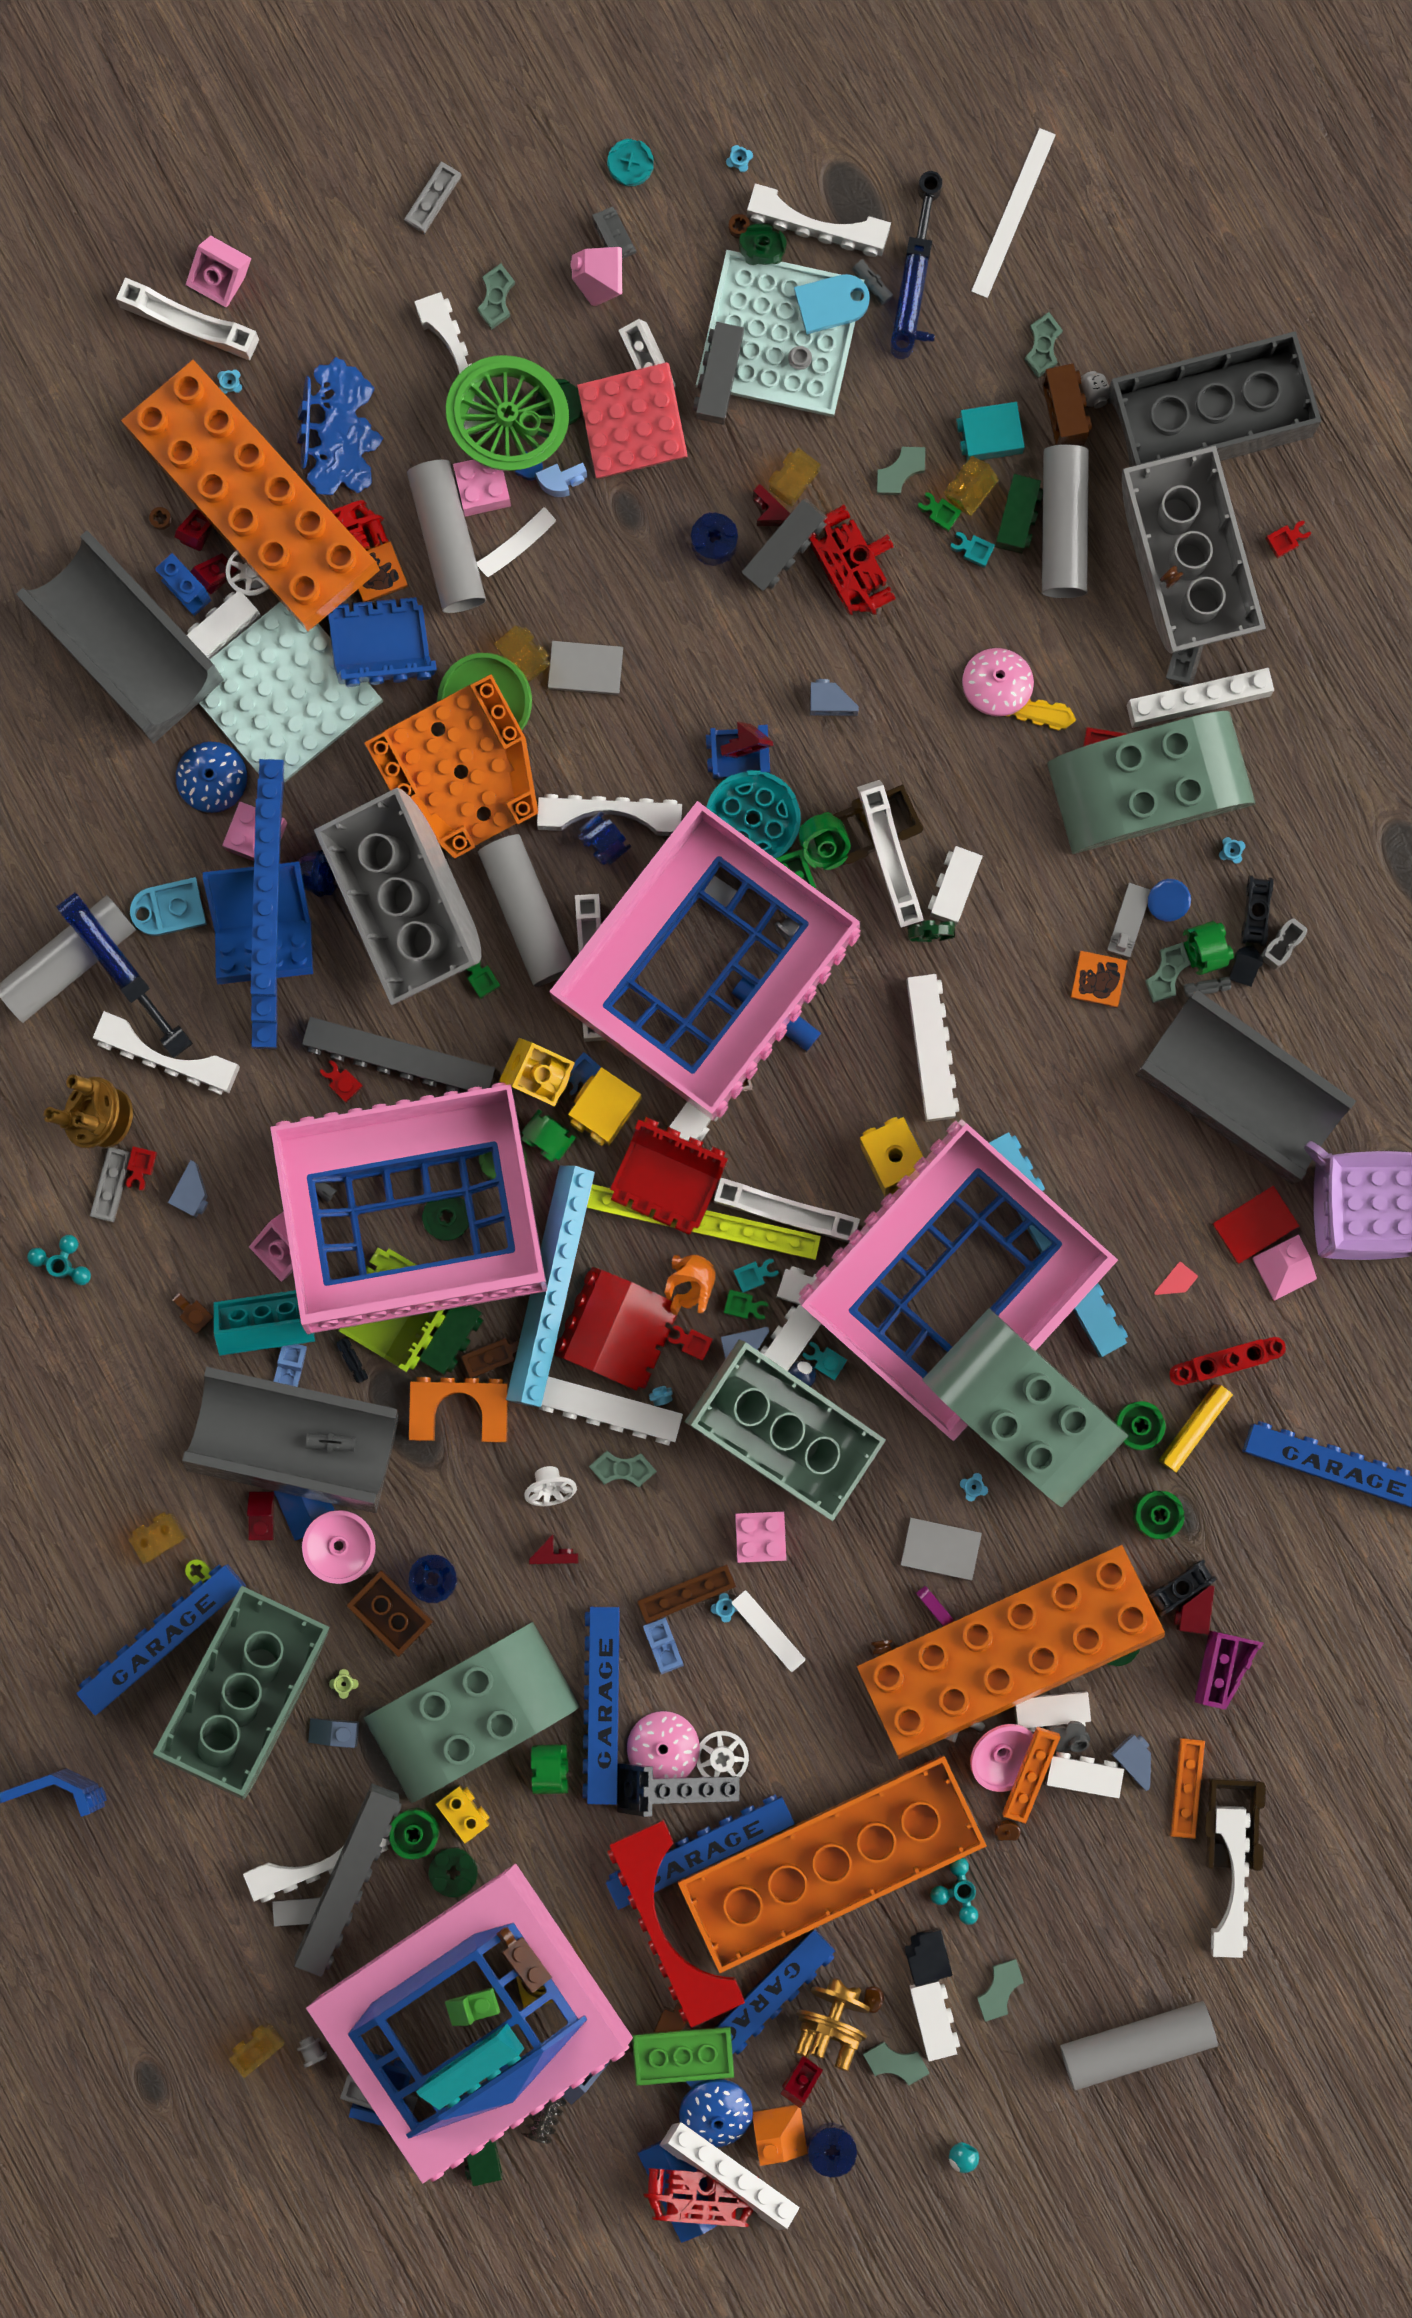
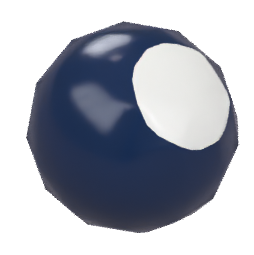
M795 1361L788 1370L789 1373L809 1387H812L815 1383L816 1370L808 1361Z

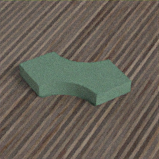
M499 264L482 277L487 291L483 303L477 308V312L491 330L510 317L506 306V297L509 290L515 285V281L502 264Z
M1050 312L1029 327L1033 334L1034 345L1024 360L1037 378L1044 375L1046 369L1054 368L1058 364L1053 347L1055 340L1062 334L1063 330Z
M902 447L900 456L894 464L884 469H878L877 495H900L902 486L908 478L915 474L924 473L925 447Z
M1183 942L1159 951L1161 957L1159 969L1155 975L1145 980L1152 1003L1176 996L1175 982L1177 976L1184 968L1191 965Z
M606 1451L589 1466L604 1485L612 1480L625 1479L640 1487L657 1472L642 1454L630 1459H620Z
M1016 1958L992 1966V1983L985 1993L977 1997L985 2022L1008 2015V1998L1017 1986L1024 1983Z
M883 2041L863 2053L875 2076L883 2073H892L903 2078L909 2086L930 2074L918 2051L906 2054L898 2053L890 2049Z

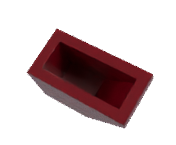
M1207 1586L1180 1605L1179 1611L1176 1610L1174 1615V1625H1177V1630L1209 1635L1215 1586Z

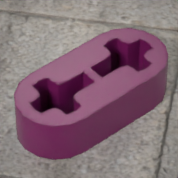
M925 1585L916 1592V1595L942 1626L954 1622V1619Z

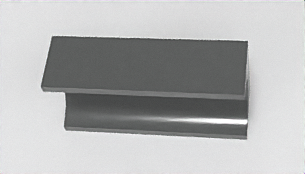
M1296 331L1113 378L1109 386L1110 396L1107 400L1108 404L1112 403L1115 407L1122 425L1127 445L1129 467L1216 446L1219 459L1223 461L1311 438L1322 422Z
M87 530L80 536L81 545L77 554L58 576L39 588L33 590L22 588L16 595L28 611L154 744L222 683L224 679L207 656Z
M1198 990L1188 998L1135 1074L1292 1185L1302 1180L1312 1161L1304 1146L1309 1141H1312L1321 1147L1339 1121L1356 1102V1100Z
M206 1367L204 1392L196 1429L188 1450L184 1451L182 1462L188 1472L377 1513L399 1423L398 1411L390 1407ZM307 1433L320 1435L334 1433L335 1436L356 1437L355 1452L338 1450L327 1452L325 1449H306Z

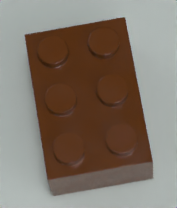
M1074 363L1046 369L1042 380L1055 445H1084L1089 436V430H1092L1090 417L1086 416L1084 407H1087L1086 397L1084 393H1080L1079 389L1081 375L1079 370L1075 371Z
M381 1570L346 1605L398 1657L434 1622L384 1570Z

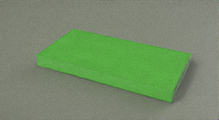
M730 2026L632 2034L636 2086L734 2078Z

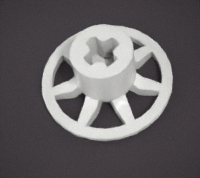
M235 551L230 556L226 565V577L231 587L236 592L240 590L244 595L249 596L258 595L268 590L269 588L246 563L242 564L234 561L238 556V553ZM231 565L241 570V573L233 578L230 575ZM244 580L246 590L239 588L234 583Z
M547 1466L535 1472L536 1482L526 1489L524 1496L526 1501L532 1505L552 1506L570 1499L576 1493L577 1486L573 1480L560 1477L558 1468ZM560 1491H561L562 1493H564V1494H567V1493H569V1494L566 1495L565 1497H563V1495L560 1493ZM543 1495V1500H542V1502L536 1501V1500H539V1499L541 1498V1496ZM553 1495L556 1500L549 1502L550 1496Z
M717 1731L707 1735L701 1741L697 1767L703 1777H711L703 1769V1767L710 1765L715 1769L714 1777H719L721 1772L726 1771L732 1777H741L746 1771L749 1762L748 1749L743 1740L736 1734L727 1731ZM717 1736L718 1747L713 1749L705 1745L709 1739ZM721 1736H729L736 1741L729 1747H726ZM738 1744L741 1745L744 1751V1757L734 1756L733 1750ZM702 1748L711 1754L710 1759L703 1763L700 1761ZM734 1762H744L740 1772L735 1774L732 1768Z

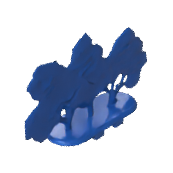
M335 357L329 365H319L315 368L314 377L321 385L319 392L315 396L311 395V380L309 376H306L303 401L298 410V420H302L297 433V443H301V468L304 469L306 467L308 454L313 455L317 462L316 466L308 473L307 480L316 488V493L322 495H333L342 482H345L346 486L356 493H360L364 488H368L372 483L371 467L363 459L362 454L375 451L384 439L377 431L371 429V424L366 418H358L355 410L369 401L374 392L373 385L363 378L362 373L356 367L346 366L344 360ZM324 383H330V386L324 388ZM331 389L334 391V395L331 398L321 399V397H325V392ZM324 403H329L330 408L325 407ZM319 404L323 407L325 411L324 422L321 424L310 423V405ZM309 429L318 431L321 445L309 448ZM319 454L326 455L327 459L322 460Z

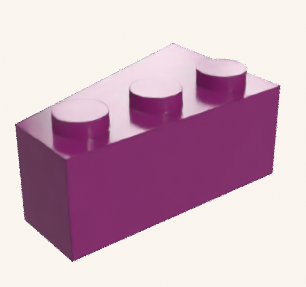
M1209 1630L1194 1702L1226 1710L1241 1684L1242 1677L1252 1665L1253 1658L1264 1643Z

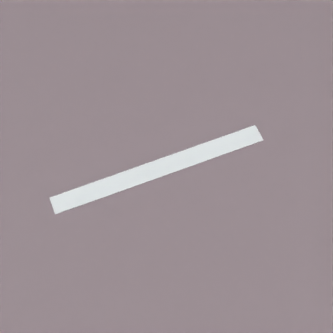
M1039 128L971 292L988 298L1056 134Z

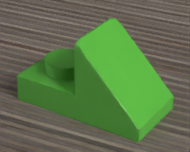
M493 1988L445 2001L452 2026H469L475 2020L500 2013Z

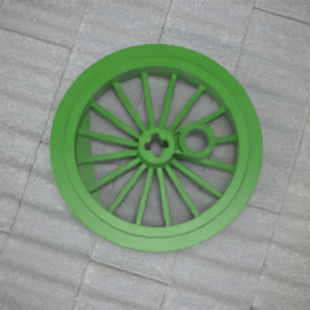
M501 355L481 359L465 368L457 376L447 396L446 419L453 438L471 458L492 469L514 471L533 467L545 461L558 449L567 432L569 409L562 388L544 368L524 358ZM507 377L520 379L511 402H508ZM490 378H503V403ZM484 381L495 403L479 389ZM523 382H527L535 387L517 405L514 404ZM538 392L546 399L521 409ZM475 395H477L487 406L474 402L473 399ZM550 407L552 416H540L534 411ZM469 408H472L485 414L467 413ZM465 421H487L466 430L464 428ZM523 422H532L535 427L527 428ZM540 423H552V431L548 432L539 428ZM492 427L477 442L469 436ZM499 429L491 451L482 448L481 445ZM503 431L505 436V456L494 453ZM509 432L520 455L510 456ZM517 433L535 450L526 453ZM537 434L546 438L542 445H539L532 437Z

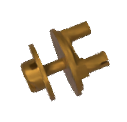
M73 1074L69 1075L66 1085L74 1090L67 1100L65 1110L61 1111L48 1107L44 1111V1120L60 1125V1128L65 1129L69 1140L78 1147L94 1148L100 1146L110 1148L120 1143L127 1135L133 1118V1107L128 1095L122 1090L115 1089L113 1084L104 1078H84Z
M831 1978L827 1989L812 1987L811 1993L833 2003L828 2017L806 2010H797L796 2015L799 2016V2020L802 2022L800 2027L802 2032L794 2053L809 2058V2054L817 2055L818 2058L824 2059L829 2040L832 2039L840 2042L839 2044L841 2045L834 2067L843 2071H849L855 2050L858 2049L859 2043L862 2040H866L867 2035L852 2026L840 2022V2018L844 2008L861 2013H869L870 2007L858 2001L861 1993L859 1987L846 1988L840 1979Z

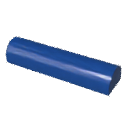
M742 978L731 994L741 1002H744L755 986L745 978ZM799 1016L794 1023L790 1021L787 1024L785 1036L807 1052L822 1033Z

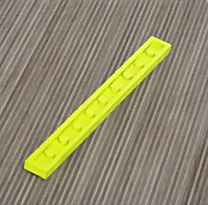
M592 1184L587 1204L588 1209L675 1228L677 1219H673L671 1226L665 1225L653 1219L655 1209H651L647 1217L631 1209L634 1200L630 1199L625 1207L611 1201L614 1191L610 1190V1188ZM706 1210L699 1228L694 1227L692 1230L694 1233L816 1260L821 1236L708 1210Z

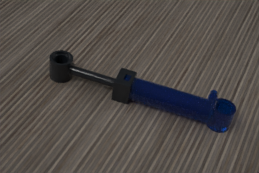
M935 171L923 173L918 185V194L923 199L916 238L909 237L890 343V351L898 359L908 358L912 354L915 340L933 342L935 338L934 334L917 330L932 247V240H926L932 201L940 196L942 189V178ZM926 183H933L936 188L929 190L924 185ZM903 340L908 343V347L900 348L896 343Z
M74 892L56 906L59 912L100 962L128 1001L132 1003L137 999L165 1034L159 1040L171 1056L175 1058L190 1047L193 1043L182 1028L178 1025L172 1029L147 997L145 992L150 989L148 984L115 944L79 895Z

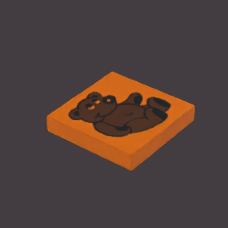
M391 541L367 550L376 561L380 571L358 589L363 602L373 601L408 587Z
M1080 951L1070 998L1117 1008L1127 960Z

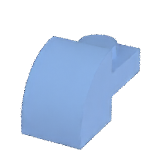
M583 463L562 472L558 464H555L536 473V479L541 489L554 497L569 496L568 486H577L587 478V471Z

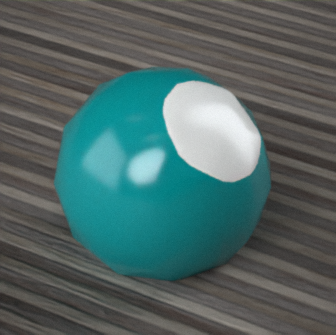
M957 2143L949 2152L950 2165L959 2173L974 2171L979 2164V2152L967 2143Z

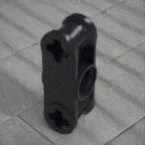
M1253 875L1248 876L1241 944L1252 942L1266 946L1270 901L1274 884L1273 878L1269 877L1266 880L1254 878ZM1253 905L1262 907L1263 914L1261 917L1253 915L1251 910Z
M1201 1559L1187 1568L1185 1572L1155 1589L1147 1596L1158 1611L1157 1616L1161 1617L1196 1592L1215 1582L1217 1578L1210 1574L1205 1566V1560ZM1179 1581L1184 1582L1187 1586V1590L1183 1595L1178 1594L1176 1591V1585Z

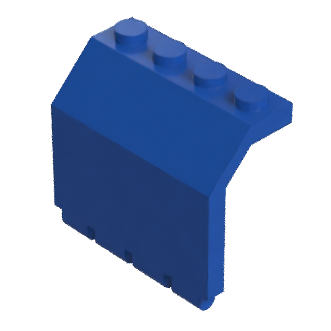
M416 597L399 599L400 607H396L395 599L376 601V609H373L372 601L352 603L353 611L349 612L348 603L340 604L332 613L328 614L333 662L339 685L346 684V687H356L362 682L378 685L384 683V680H393L395 683L407 681V678L417 677V680L431 679V676L435 675L437 670L436 661H431L429 656L423 606L417 604Z
M67 1768L0 1792V1803L54 1784L73 1793L81 1817L105 1807L104 1801H107L103 1787L99 1788L98 1783Z

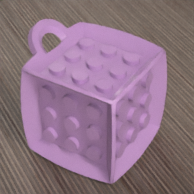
M1309 1141L1304 1146V1149L1316 1163L1314 1225L1318 1255L1321 1258L1346 1260L1412 1257V1152L1372 1151L1332 1155V1153L1328 1154L1316 1143Z

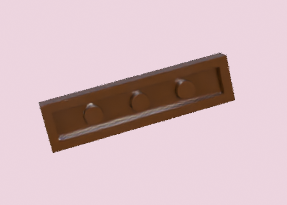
M726 1564L637 1602L647 1624L735 1588L736 1585Z

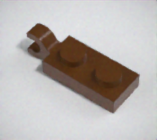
M507 1338L461 1356L469 1377L474 1378L514 1362L513 1354L517 1353L519 1341L509 1344Z
M504 1927L496 1933L506 1946V1949L501 1954L530 1993H534L552 1978L523 1937L515 1940L508 1927Z

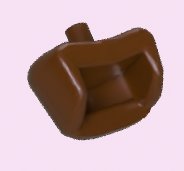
M1003 1820L996 1824L995 1836L998 1841L1018 1840L1021 1829L1014 1821Z
M867 1987L864 2004L870 2007V2013H876L883 2005L884 1993L878 1987Z

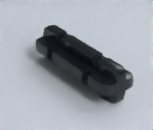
M343 1338L339 1340L336 1345L339 1351L343 1352L342 1356L349 1370L354 1373L355 1381L361 1383L367 1380L368 1375L365 1369L361 1368L362 1364L355 1350L351 1349L352 1345L349 1339Z

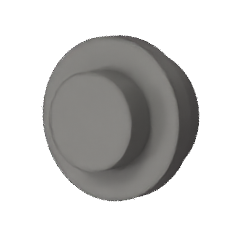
M804 346L794 347L788 356L789 364L796 370H804L810 366L812 354Z

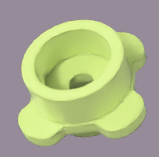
M346 1669L340 1670L339 1675L329 1682L330 1688L335 1689L342 1699L347 1698L349 1692L352 1689H356L359 1685L358 1680L353 1679Z

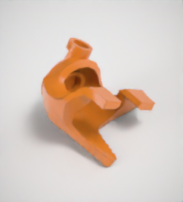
M674 1255L672 1258V1269H675L677 1272L667 1279L664 1292L666 1298L671 1299L675 1286L689 1281L692 1288L686 1294L674 1296L671 1305L672 1314L678 1315L681 1306L689 1309L697 1303L699 1304L698 1313H703L706 1310L715 1283V1269L711 1262L702 1256L690 1255L681 1258L680 1255Z

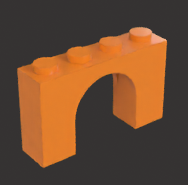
M416 1377V1382H410L409 1440L435 1441V1415L437 1407L447 1396L464 1393L472 1396L481 1407L482 1442H507L508 1401L506 1397L509 1384H503V1379H489V1383H479L478 1378H465L464 1383H455V1378H440V1382H431L429 1377Z

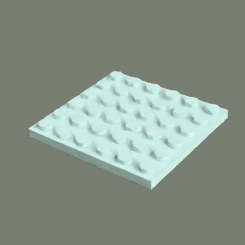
M726 250L696 387H698L700 374H705L706 371L703 359L705 351L710 352L711 343H708L710 328L715 329L716 322L744 327V336L731 395L834 417L855 322L806 335L794 287L841 274L786 262L750 265L745 261V257L740 252ZM853 291L850 296L854 301H860L862 292ZM804 346L809 349L812 354V361L808 368L796 370L789 364L788 356L794 347Z
M279 602L209 659L215 665L224 681L199 704L258 774L259 759L284 760L285 783L379 706L383 699L368 682H362L356 687H346V684L339 685L334 668L331 639L319 624L307 632L288 609Z

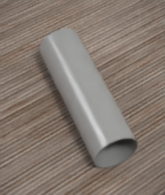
M1055 445L1047 447L1043 451L1042 594L1053 598H1075L1087 594L1089 450L1078 445Z
M441 459L418 464L407 471V476L442 611L444 613H456L473 609L485 603L486 597L451 463L449 460Z
M510 835L484 846L478 851V854L533 986L545 985L560 979L573 961L520 835Z
M106 895L0 982L1 1000L24 1023L135 932V927L110 897Z
M1200 2001L1062 2044L1060 2049L1073 2090L1076 2091L1218 2047V2042L1204 2001Z

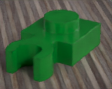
M926 492L924 497L930 501V504L925 506L919 502L918 509L922 512L932 513L929 520L946 532H949L962 511L943 498L938 504L935 502L934 496Z
M480 960L478 964L466 970L473 973V975L468 977V980L479 998L482 999L501 986L488 965L484 968L480 967Z
M729 1290L724 1314L747 1319L748 1314L752 1313L755 1318L763 1320L765 1316L758 1314L757 1308L759 1306L768 1307V1303L765 1301L752 1303L753 1295Z

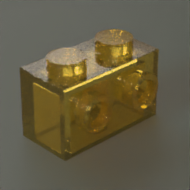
M800 448L794 453L791 451L783 461L784 467L780 472L776 470L769 479V491L790 507H793L821 469V464Z
M971 456L948 485L944 494L952 505L963 513L972 516L998 482L999 478L988 463Z
M515 625L494 644L505 658L520 668L527 681L531 682L550 665V662L547 660L549 655L543 647L535 645L532 641L534 636L526 627L522 628Z
M163 1512L152 1519L154 1522L147 1528L142 1525L131 1532L133 1537L128 1540L143 1564L149 1563L188 1538L173 1513L166 1515Z
M261 2024L251 2033L253 2037L247 2043L242 2040L232 2049L234 2054L229 2060L243 2078L247 2077L285 2044L283 2038L271 2024H268L266 2027Z

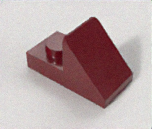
M761 484L753 490L754 503L761 510L766 509L758 518L756 526H781L791 513Z
M194 509L176 529L174 538L179 539L184 545L201 551L213 526L199 510Z
M221 553L194 566L190 572L205 587L209 594H213L228 581L226 577L228 559ZM231 565L230 575L232 577L238 569Z
M737 722L739 738L729 740L730 743L720 747L722 756L738 758L774 745L771 739L753 725Z
M249 1492L247 1507L249 1541L274 1540V1492Z
M554 1534L529 1559V1564L579 1563L578 1553H573V1549H559V1554H554Z
M802 2056L783 2083V2089L780 2094L801 2108L805 2104L823 2069Z

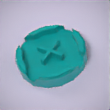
M624 139L617 142L610 149L607 158V168L610 176L617 183L624 186H637L644 183L650 177L653 171L654 159L650 148L644 142Z

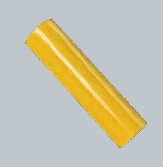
M1214 1384L1160 1457L1159 1462L1176 1473L1233 1394L1222 1385Z

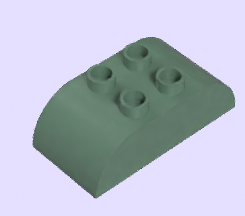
M1217 711L1192 716L1100 741L1062 754L1047 763L1072 854L1256 804L1229 711Z
M990 1308L922 1379L968 1426L1060 1507H1063L1129 1436Z
M740 1339L685 1420L686 1424L831 1521L835 1519L886 1441L879 1434Z
M241 1586L155 1748L153 1757L244 1800L260 1775L313 1670L330 1627Z
M531 1622L364 1717V1720L409 1802L414 1803L546 1729L580 1708V1705L534 1622Z

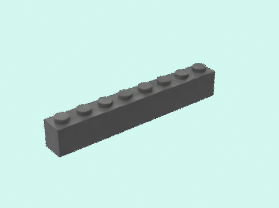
M313 1017L309 1018L302 1043L307 1048V1052L315 1055H321V1052L331 1054V1059L344 1062V1058L353 1060V1065L367 1068V1065L377 1067L376 1071L390 1075L391 1071L400 1073V1078L413 1081L414 1077L423 1080L422 1084L436 1087L437 1084L446 1086L445 1090L458 1091V1093L460 1090L468 1092V1089L473 1087H482V1089L492 1088L496 1074L495 1067Z
M371 1783L294 1957V1967L322 1977L325 1969H330L334 1956H331L333 1950L340 1947L343 1939L341 1932L344 1926L348 1927L353 1916L351 1912L354 1904L358 1905L362 1897L363 1891L360 1889L363 1882L368 1883L372 1874L371 1864L373 1860L377 1861L381 1854L382 1847H380L382 1839L388 1838L392 1828L390 1821L393 1816L397 1817L400 1811L401 1803H399L398 1793Z

